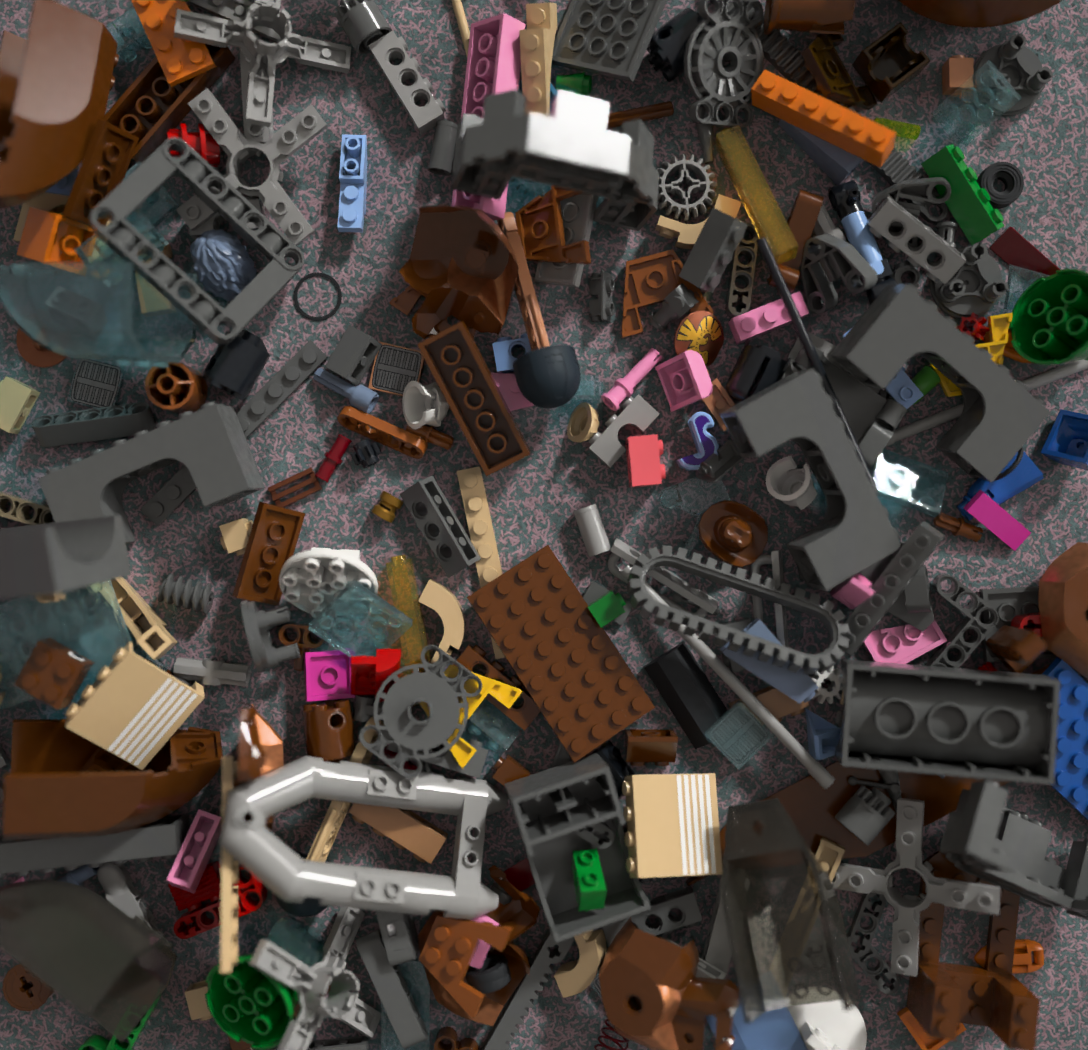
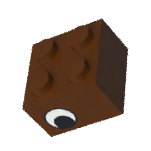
M52 638L42 639L37 642L13 685L56 710H60L71 704L94 662Z

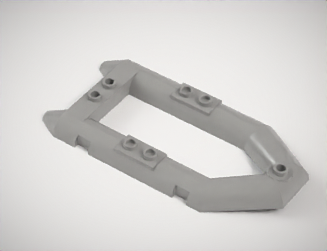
M304 756L228 791L219 844L285 902L302 903L304 897L320 898L319 905L426 916L430 910L444 911V917L472 920L498 907V894L482 884L480 879L486 816L504 810L507 806V795L483 779L458 776V779L444 778L443 774L423 771L414 778H406L392 767L339 760L337 764L323 762V758ZM404 769L408 774L416 772V770ZM310 798L457 816L452 874L451 876L303 860L265 827L266 818ZM245 813L251 814L252 821L250 823L244 822L243 815ZM471 828L475 830L474 837L470 835ZM468 854H472V863L467 860Z

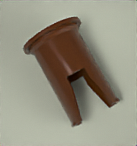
M766 0L763 21L764 34L769 35L774 29L844 35V21L853 19L855 0Z

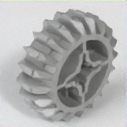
M681 154L679 161L675 156H672L670 163L667 161L662 163L663 169L657 168L659 172L658 202L662 201L658 209L663 210L667 207L666 216H670L672 211L675 212V220L679 219L680 214H683L684 221H688L689 213H691L694 219L698 217V211L702 214L706 213L707 209L705 206L711 207L713 201L710 198H715L717 194L713 190L717 187V182L711 181L715 178V173L707 174L710 165L702 167V158L698 162H694L693 154L690 155L689 160H685V155ZM679 170V179L671 181V184H665L667 177ZM688 171L695 173L700 180L691 178ZM683 178L684 183L689 186L686 195L685 191H682V188L680 189ZM698 190H703V196L697 202L689 204L690 195L697 193ZM667 193L678 196L681 204L674 202Z

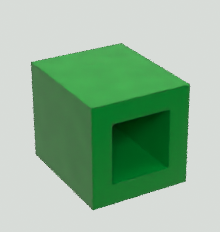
M612 590L587 606L601 628L626 612L623 608L626 603L619 592L614 595Z

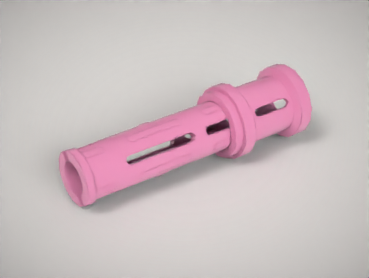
M651 348L624 378L617 379L614 382L615 385L607 393L601 395L603 403L611 410L617 411L619 404L626 397H631L634 391L633 388L662 360V356L659 355L660 353L656 349Z

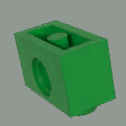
M597 849L572 851L571 873L579 911L604 909L606 886Z

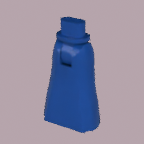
M1018 452L1000 473L1004 472L1013 464L1018 455ZM1023 452V457L1018 466L1004 478L992 483L982 479L976 480L968 489L967 496L962 497L964 501L957 506V509L970 521L974 517L963 508L979 490L983 491L998 505H1001L1044 479L1043 473L1028 455Z

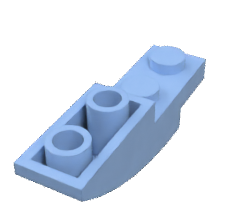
M342 134L337 228L339 232L363 233L367 192L366 135Z

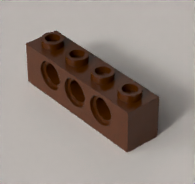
M469 644L456 661L471 672H474V665L478 663L483 664L487 672L482 676L493 680L501 679L505 684L523 691L520 695L523 697L524 703L520 706L512 704L509 709L491 694H487L485 698L525 731L540 713L539 708L529 693L522 688L523 684L516 676L513 675L510 678L503 672L505 667L496 660L493 662L489 661L485 657L487 653L476 644L473 647Z

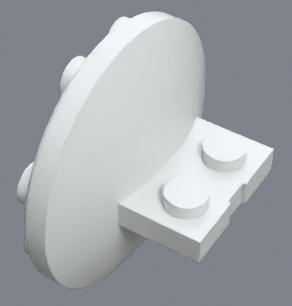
M312 547L311 550L300 552L290 557L282 566L279 576V586L285 600L291 602L302 611L311 614L315 619L337 618L338 620L346 621L350 617L357 616L370 609L375 603L378 593L376 576L366 564L360 561V550H333L331 548ZM327 606L337 607L335 617H326Z
M810 986L799 989L784 999L808 1050H865L867 1032L863 1017L855 1004L841 992L829 987Z

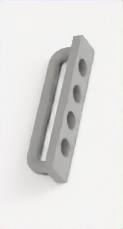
M616 538L610 549L612 553L607 561L608 569L615 577L628 584L629 582L620 574L622 569L617 566V562L621 557L634 565L636 559L642 553ZM655 567L647 572L651 577L700 606L697 612L692 613L656 591L670 607L702 618L708 612L713 614L716 611L718 601L665 567Z
M782 550L771 551V554L759 556L751 564L750 568L751 574L753 572L760 575V567L762 565L772 564L773 579L776 580L774 589H778L781 583H784ZM752 595L753 617L763 622L762 598ZM775 603L777 640L783 646L789 648L786 606Z

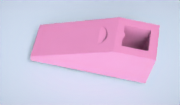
M857 573L833 587L830 594L850 609H854L874 594V590L870 587L872 583L867 577Z

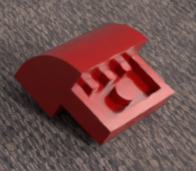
M376 649V656H351V695H375L376 699V695L383 682L392 673L400 669L401 649ZM393 679L386 685L382 693H388L391 686L395 683Z

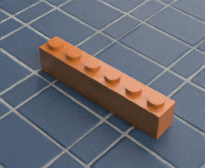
M765 69L751 89L753 106L880 168L894 149L895 131Z

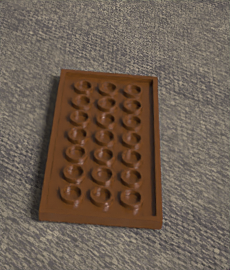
M546 545L467 597V600L574 763L655 708L603 627H600L588 609L586 601L549 545Z

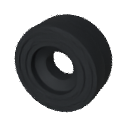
M1008 162L991 164L979 174L976 180L980 188H984L990 196L989 202L994 209H1002L1019 198L1024 187L1021 171L1015 165ZM998 179L1004 182L1005 189L1003 192H998L994 189V180Z
M495 954L486 956L481 969L469 966L465 977L468 985L483 994H487L505 987L511 980V973L506 957Z

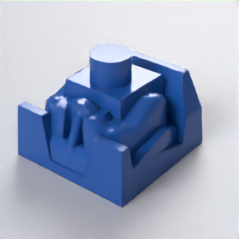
M1060 409L1041 453L1060 464L1088 471V415Z

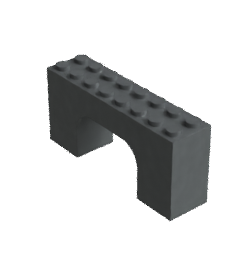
M909 283L887 285L830 356L865 386L884 389L909 358L917 353L922 355L960 389L964 399L963 412L960 418L936 447L968 475L992 483L1051 412L1044 407L1045 402L1035 395L1032 396L1026 391L1028 387L1023 382L1010 377V371L1005 366L992 361L991 358L993 356L987 350L979 349L974 345L975 340L969 334L961 333L955 328L957 324L951 318L943 317L937 312L938 307L933 302L925 301L919 296L920 291L915 286Z
M812 368L790 374L720 413V416L742 458L759 457L788 440L795 442L803 451L825 495L827 509L820 524L786 543V546L807 587L828 591L902 548V545L899 541L900 535L898 531L892 527L888 519L889 513L887 509L881 505L877 497L878 491L876 487L870 483L866 475V466L863 462L859 461L855 453V444L847 437L844 431V422L836 415L833 409L834 403L832 398L825 393L822 387L823 381L821 376Z
M209 402L200 406L201 410L195 413L192 411L178 415L179 419L170 422L168 420L158 423L156 425L157 429L150 432L148 430L139 431L134 434V438L126 441V439L113 442L111 444L112 448L104 450V448L94 450L89 453L90 457L83 459L81 457L67 462L69 466L51 468L46 471L47 475L38 478L55 522L121 515L126 545L136 540L122 506V496L127 485L139 477L180 461L189 469L204 507L223 506L265 488V485L234 407L226 406L223 403L215 404V402Z

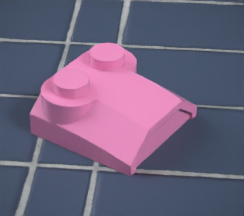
M685 351L655 366L671 412L707 398L712 393V382L703 358L696 351Z

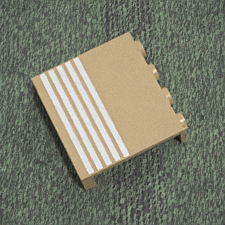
M129 641L124 648L120 647L115 652L112 658L113 661L108 667L106 665L102 667L93 685L89 684L85 687L77 704L72 703L65 713L67 716L65 727L143 770L205 698L204 686L195 681L189 687L132 652L133 643Z
M715 773L650 774L624 777L625 781L622 783V792L626 796V806L624 807L623 815L624 820L627 821L625 844L629 850L626 868L628 873H630V878L723 874Z

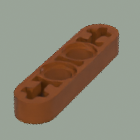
M344 406L337 417L338 422L343 427L412 458H422L428 448V444L423 438L352 406Z

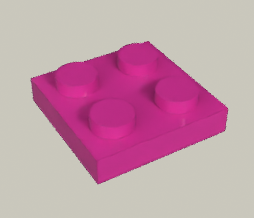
M354 649L304 652L305 701L355 698V695H351V656H354Z

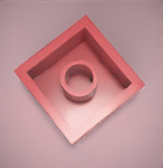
M658 434L627 437L625 446L627 449L629 488L662 484V480L666 479L665 465L660 464V456L664 453L663 441L658 440Z

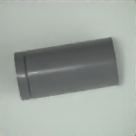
M438 120L436 122L427 169L429 172L444 176L451 175L458 124L447 120Z

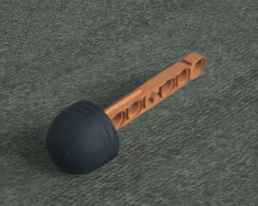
M505 212L504 219L497 220V225L508 238L519 266L514 288L532 350L514 361L515 377L521 393L532 404L547 409L557 408L569 402L576 394L581 380L579 364L575 349L572 346H550L521 239L517 232L515 218L512 212Z

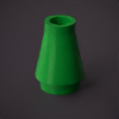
M586 72L557 75L556 90L571 92L582 97L584 95L590 96L592 89L591 75H586Z

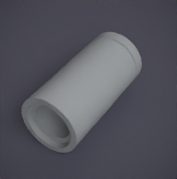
M596 504L573 511L588 556L591 557L609 551L611 546Z

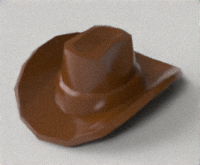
M723 500L712 504L702 514L698 525L699 538L704 546L713 555L733 567L742 568L754 563L763 553L768 541V526L764 519L751 508L736 501Z

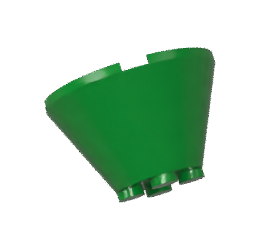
M1078 269L1057 270L1056 274L1045 279L1043 277L1039 278L1023 292L1013 308V318L1009 324V329H1011L1012 333L1011 343L1019 355L1038 365H1057L1078 360H1088L1087 272Z
M280 947L282 950L290 954V952L286 948ZM254 953L238 956L237 964L232 965V972L221 973V962H219L211 969L206 978L208 992L205 994L208 1009L217 1025L237 1043L242 1040L252 1044V1049L267 1050L278 1046L282 1042L290 1021L294 1018L298 992L291 987L282 985L250 965L249 963Z

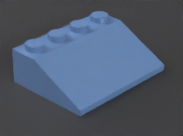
M770 971L735 984L741 989V1004L734 1013L732 1035L735 1037L732 1050H808ZM713 1015L705 1016L716 1039V1017Z

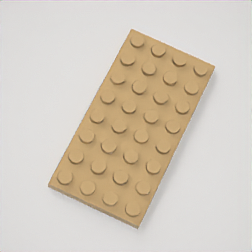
M234 756L222 757V825L228 791L233 789L234 777H238L239 761H234ZM223 847L221 862V973L232 972V965L237 964L238 911L233 910H238L239 886H234V883H238L239 861H234V857Z

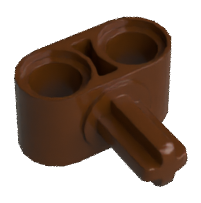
M289 623L283 626L278 634L282 644L286 646L294 643L298 644L301 658H294V670L304 671V652H310V649L325 644L328 639L326 628L316 624ZM289 628H293L297 632L295 640L288 638L287 630ZM313 630H317L321 634V640L318 643L311 639V632Z

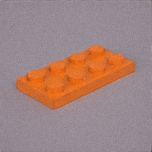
M131 0L171 87L216 67L206 44L174 37L176 9L191 12L187 1Z

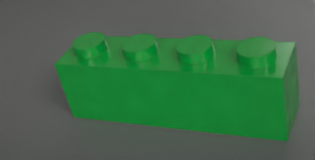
M951 144L945 146L921 163L929 178L942 177L949 182L951 195L945 203L973 246L1004 227L1002 223L1003 216L998 209H994L990 204L988 192L984 188H980L976 181L977 175L971 167H967L963 160L965 157L961 149ZM942 184L935 186L940 195L946 190V187Z

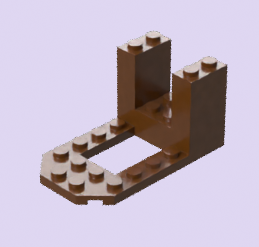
M939 850L923 861V863L928 861L934 869L931 873L934 872V877L995 886L957 869L954 866L955 863H951L946 858V854L941 853ZM922 876L918 897H920L921 893L927 894L925 892L926 882ZM1000 888L999 915L990 914L984 968L939 962L945 906L944 904L932 902L927 909L920 911L918 974L916 977H909L906 1007L931 1038L956 1041L958 1023L989 1027L1009 1049L1035 1050L1040 999L1012 975L1020 896Z

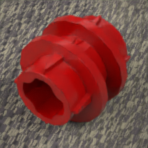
M180 123V129H168L167 140L173 137L180 138L212 167L220 165V146L210 132L204 129L203 123H198L197 132H187L186 123ZM177 151L169 152L174 158L181 157V154Z

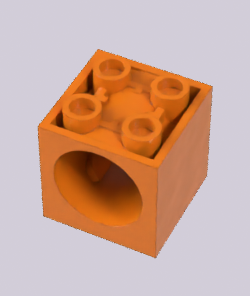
M30 207L16 255L87 277L98 237L92 232L89 225L56 213Z

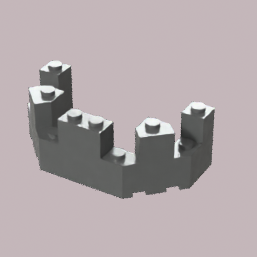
M517 88L485 96L483 118L475 114L468 115L463 113L457 128L451 189L499 200L513 176L604 197L594 212L593 221L640 231L656 212L659 172L653 166L654 137L640 119L623 123L618 132H607L608 103L601 102L595 98H586L574 95L571 92L562 91L557 92L551 103L550 117L540 113L524 114L526 98Z
M983 779L981 782H972L970 790L962 788L957 810L949 814L939 851L946 854V858L951 863H955L954 866L961 871L999 886L1050 909H1053V906L1064 908L1067 914L1088 920V839L1073 841L1067 867L1064 869L1056 865L1057 861L1045 857L1051 831L1042 828L1043 824L1040 822L1022 819V815L1018 812L1007 810L1006 813H1003L1008 791L1000 788L999 783L990 779Z

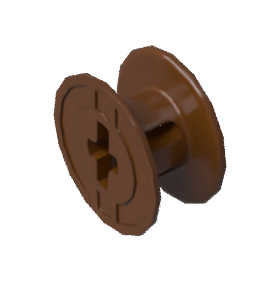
M42 957L27 958L20 964L15 965L7 972L3 980L2 990L5 999L12 1007L20 1011L38 1009L46 1003L48 997L54 993L57 987L58 975L56 968L50 961Z

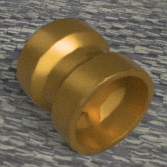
M383 490L380 495V502L374 505L371 512L392 523L395 519V512L397 509H401L404 502Z

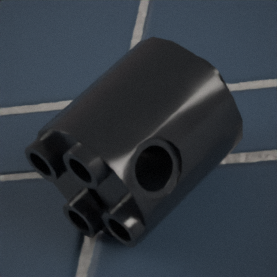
M685 8L654 31L647 47V51L651 56L648 59L649 63L655 65V71L660 69L668 82H671L684 72V55L687 42L696 26L704 20L698 12L690 8Z
M244 329L229 344L218 345L203 372L202 378L244 401L268 361L270 354L261 338ZM226 331L224 335L230 334V331Z

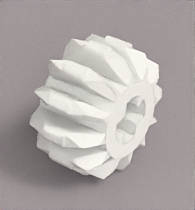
M833 665L824 672L819 673L816 671L813 677L809 676L819 687L815 690L816 695L812 699L817 698L821 704L825 702V699L829 704H832L834 701L833 696L841 699L842 696L838 693L839 690L843 691V685H841L843 683V676H840L842 673L840 668L834 669ZM825 678L831 681L830 685L827 684L828 688L821 686L822 682L825 683L823 681Z

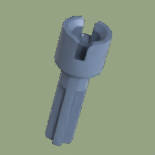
M318 368L314 373L313 379L316 382L348 398L352 407L368 414L375 408L379 395L362 384L354 386L322 368Z

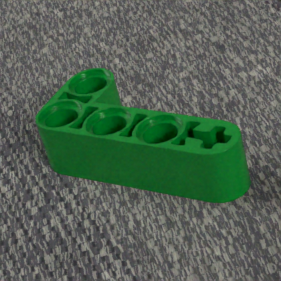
M159 988L151 1006L143 1004L141 1007L129 1005L110 1041L100 1035H92L88 1037L78 1050H90L89 1046L94 1048V1050H133L161 998V989ZM132 1015L137 1016L140 1022L134 1020ZM121 1037H125L128 1043L124 1042Z

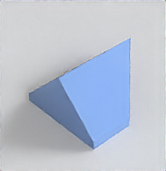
M805 708L809 754L816 760L834 756L835 747L840 739L841 727L838 728Z

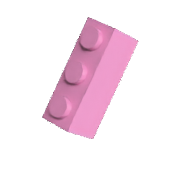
M799 291L791 294L803 319L809 312ZM782 299L736 316L728 322L737 345L746 342L747 339L751 340L792 323Z
M198 809L166 880L171 886L195 893L220 837L222 817Z

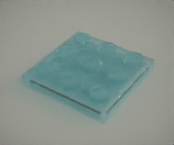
M354 579L310 622L308 630L350 658L351 656H376V649L389 648L412 626L413 620Z

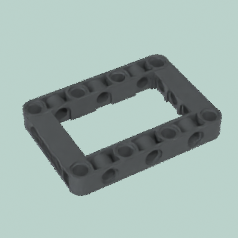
M176 137L166 140L91 212L90 227L92 232L208 337L221 345L232 342L298 273L304 263L302 251L185 141ZM177 151L181 154V157L174 158L169 152ZM171 176L180 177L184 180L199 199L212 211L218 212L232 225L231 228L253 249L256 247L270 260L269 264L225 309L126 221L136 209L140 210L142 208L143 202L154 192L157 194L160 191L161 185ZM216 187L220 194H212L208 188ZM99 218H107L111 224L101 226L97 220ZM246 223H255L258 226V230L249 229ZM140 254H147L152 261L143 263L138 259V256ZM284 258H292L295 261L296 265H288L285 262ZM187 290L191 294V298L182 299L178 295V291ZM217 326H227L230 334L223 335L219 333Z

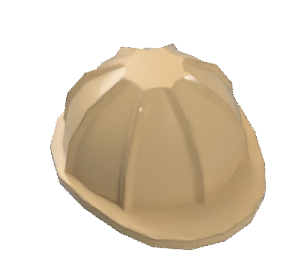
M586 402L581 403L572 412L567 426V435L573 442L581 443L590 440L598 431L600 425L598 414L590 404Z

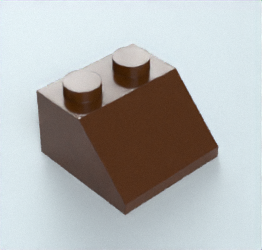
M625 729V760L633 766H644L645 762H654L656 766H668L669 762H675L678 737L673 729Z

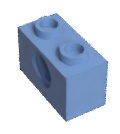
M527 333L522 334L519 339L511 340V337H501L497 339V342L492 343L497 373L514 372L513 363L517 358L512 356V351L515 348H523L525 354L532 351Z

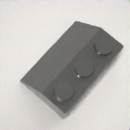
M712 208L679 277L713 293L721 281V276L726 266L732 260L733 253L739 241L742 240L748 224L718 209Z

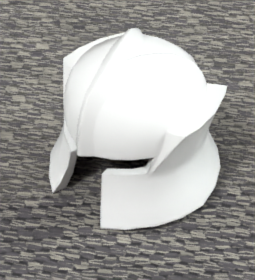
M411 381L404 389L402 405L407 424L415 430L426 424L434 427L441 426V421L446 417L450 406L438 387L437 382L423 385L417 381Z
M787 456L776 461L769 468L766 475V487L768 492L776 499L789 506H798L800 510H803L817 496L814 481L811 478L807 463L804 464L802 469H796L797 465L792 456Z

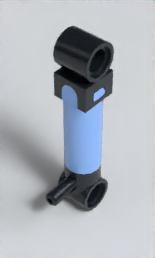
M852 180L830 187L828 189V197L832 209L838 213L849 243L852 244L877 273L876 285L866 290L867 298L871 305L887 285H895L897 283L891 277L893 273L887 258L883 259L875 237L869 230L870 225H868L867 217L860 202L859 188L856 182ZM860 276V281L863 284V278Z

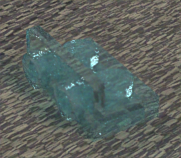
M486 698L466 723L468 726L467 730L477 738L480 736L487 742L486 746L494 753L499 752L500 754L509 748L523 730Z

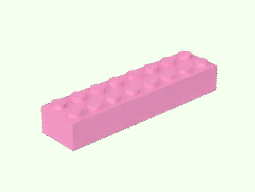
M502 13L471 24L461 117L464 113L468 115L475 114L483 118L485 96L516 88L519 89L521 68L519 30L525 29V23ZM508 185L499 200L453 190L451 206L481 209L492 220L504 219Z

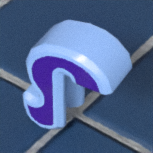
M701 411L692 415L687 422L697 453L675 461L680 468L687 471L698 470L700 463L713 453L718 456L717 450L719 445L717 440L707 432V429L714 427V421L708 413Z

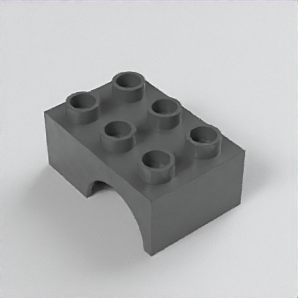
M597 753L582 757L575 763L571 761L504 784L543 913L555 943L651 909L639 879L630 878V873L627 871L626 861L629 857V851L625 844L623 824L626 823L609 766ZM603 822L612 830L614 841L610 847L600 849L577 835L574 831L584 827L589 829L590 825ZM598 831L594 832L598 836L599 841L607 839L605 832L603 834ZM597 849L606 886L604 909L579 911L571 873L572 851Z

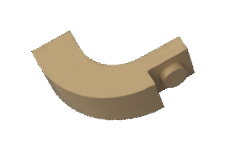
M719 194L713 208L736 218L742 202ZM660 215L655 230L660 231V236L668 239H673V236L678 237L675 247L692 249L706 220L697 224H685Z
M430 579L418 602L432 608L441 617L444 625V635L438 647L451 656L453 650L449 649L450 646L459 650L465 636L464 612L458 599L448 588ZM437 650L430 663L438 661L439 653Z
M603 929L590 930L574 936L579 948V959L562 964L554 975L563 998L584 991L598 974L606 955V939Z

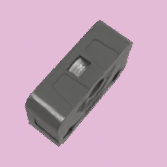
M376 911L390 965L393 966L416 960L419 951V940L413 915Z

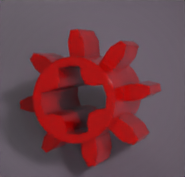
M972 313L971 317L967 318L962 316V322L956 328L961 332L969 334L974 340L984 341L986 332L990 331L989 328L984 326L987 319L983 316L978 319V315Z

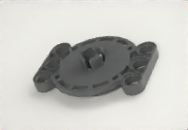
M699 0L698 12L704 20L691 33L684 55L686 81L693 96L697 99L689 108V117L697 124L747 127L753 121L754 115L752 108L746 102L752 97L751 89L764 68L762 43L757 31L753 27L763 18L764 8L757 0H712L715 8L713 13L710 14L707 10L708 0ZM730 2L735 7V12L732 17L727 12V7ZM750 5L755 10V15L752 20L748 17L747 14ZM722 58L723 62L731 61L730 66L723 67ZM700 105H703L705 108V116L702 119L699 118L697 113ZM720 107H723L725 110V118L722 121L718 118ZM740 109L745 113V118L741 123L738 120Z
M428 645L422 650L420 656L422 664L403 667L392 673L383 682L374 703L375 725L365 726L359 734L360 742L364 747L406 778H414L421 772L422 763L420 759L439 756L449 750L459 740L465 730L468 719V702L466 697L477 696L482 690V682L475 674L435 645ZM429 649H435L439 653V659L435 663H428L425 660V653ZM455 664L458 667L459 673L455 678H448L445 675L444 669L447 665ZM418 668H424L425 673H419ZM413 669V674L406 675L401 679L397 676L406 670ZM393 679L395 683L391 686L388 693H382L386 685ZM468 679H475L478 682V689L475 693L465 691L464 683ZM457 696L463 698V703H459ZM380 698H383L382 714L378 715V704ZM419 701L426 702L430 708V716L424 721L415 719L412 714L414 704ZM460 708H464L462 725L458 723ZM383 719L385 726L380 725L379 720ZM455 728L459 729L460 731L456 738L449 744L447 739L453 734ZM368 729H373L378 734V739L373 744L367 743L364 739V734ZM388 744H393L398 749V754L393 759H389L384 755V748ZM440 744L445 746L440 751L429 754V749L435 748ZM417 750H423L424 755H419ZM412 759L416 761L418 769L415 773L408 774L405 772L403 767L406 760Z

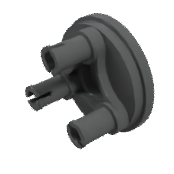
M1020 33L1017 36L1014 34L1010 40L1003 44L993 46L985 51L974 65L973 94L985 110L998 116H1015L1028 110L1040 97L1045 84L1050 82L1051 77H1053L1051 69L1042 67L1038 57L1030 49L1024 47L1026 45V38Z
M983 243L956 248L965 256L966 262L946 284L940 280L938 283L934 282L931 278L929 280L930 293L934 302L944 313L951 317L961 319L963 316L967 318L971 317L972 313L977 314L979 317L992 309L999 298L1005 295V291L1009 289L1007 282L1002 280L998 264L987 254V247Z
M241 601L246 636L258 673L265 672L267 668L278 666L280 662L301 658L297 643L275 648L271 641L270 630H272V627L293 623L290 608L285 606L265 612L264 610L258 611L255 601Z

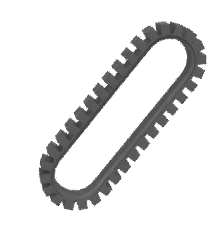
M664 545L660 552L657 547L648 549L646 555L642 553L636 559L627 580L629 581L627 593L628 595H633L630 600L632 606L636 609L643 605L640 615L647 620L652 613L655 614L654 624L663 626L666 619H669L671 621L668 629L678 631L681 624L686 625L683 632L685 635L692 637L697 629L700 630L698 637L700 640L707 642L711 635H715L714 645L722 647L726 640H729L728 650L737 652L744 645L743 655L752 657L758 650L757 660L767 662L771 656H774L772 665L781 668L789 661L787 670L797 673L803 666V674L813 675L817 670L819 673L828 670L845 654L844 651L848 648L850 639L845 637L850 631L848 624H840L845 618L841 610L832 614L831 610L835 604L827 599L821 606L819 604L820 595L811 593L807 599H804L806 590L796 588L792 594H789L791 585L781 583L778 589H774L776 583L774 579L767 577L763 584H759L761 579L759 574L752 572L750 577L745 579L747 571L738 567L734 574H730L732 567L730 564L723 562L721 567L716 569L717 560L708 557L705 564H701L703 555L694 552L689 560L686 558L688 550L679 547L676 555H673L672 546ZM655 567H673L812 615L826 626L829 634V645L823 653L815 655L806 654L661 604L648 594L644 584L647 572Z

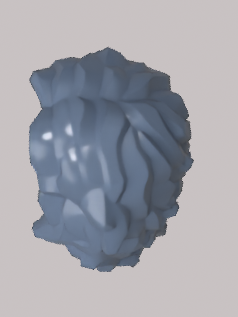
M212 229L203 232L201 237H198L190 246L194 271H196L198 280L204 285L203 289L213 293L214 297H222L226 301H233L257 276L254 261L249 257L246 246L241 244L236 235H231L223 229Z

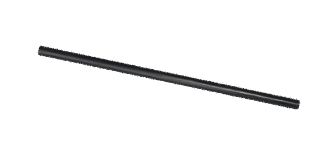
M763 237L756 241L757 246L814 371L818 372L823 381L822 387L825 393L832 398L834 403L833 409L836 415L844 422V431L847 437L855 444V453L859 461L863 462L866 466V475L870 483L877 487L768 242Z

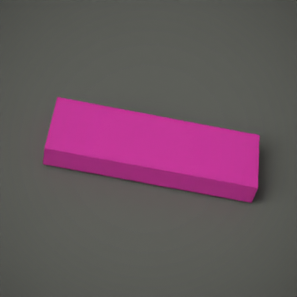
M981 490L963 508L1014 551L1031 534L1028 529Z

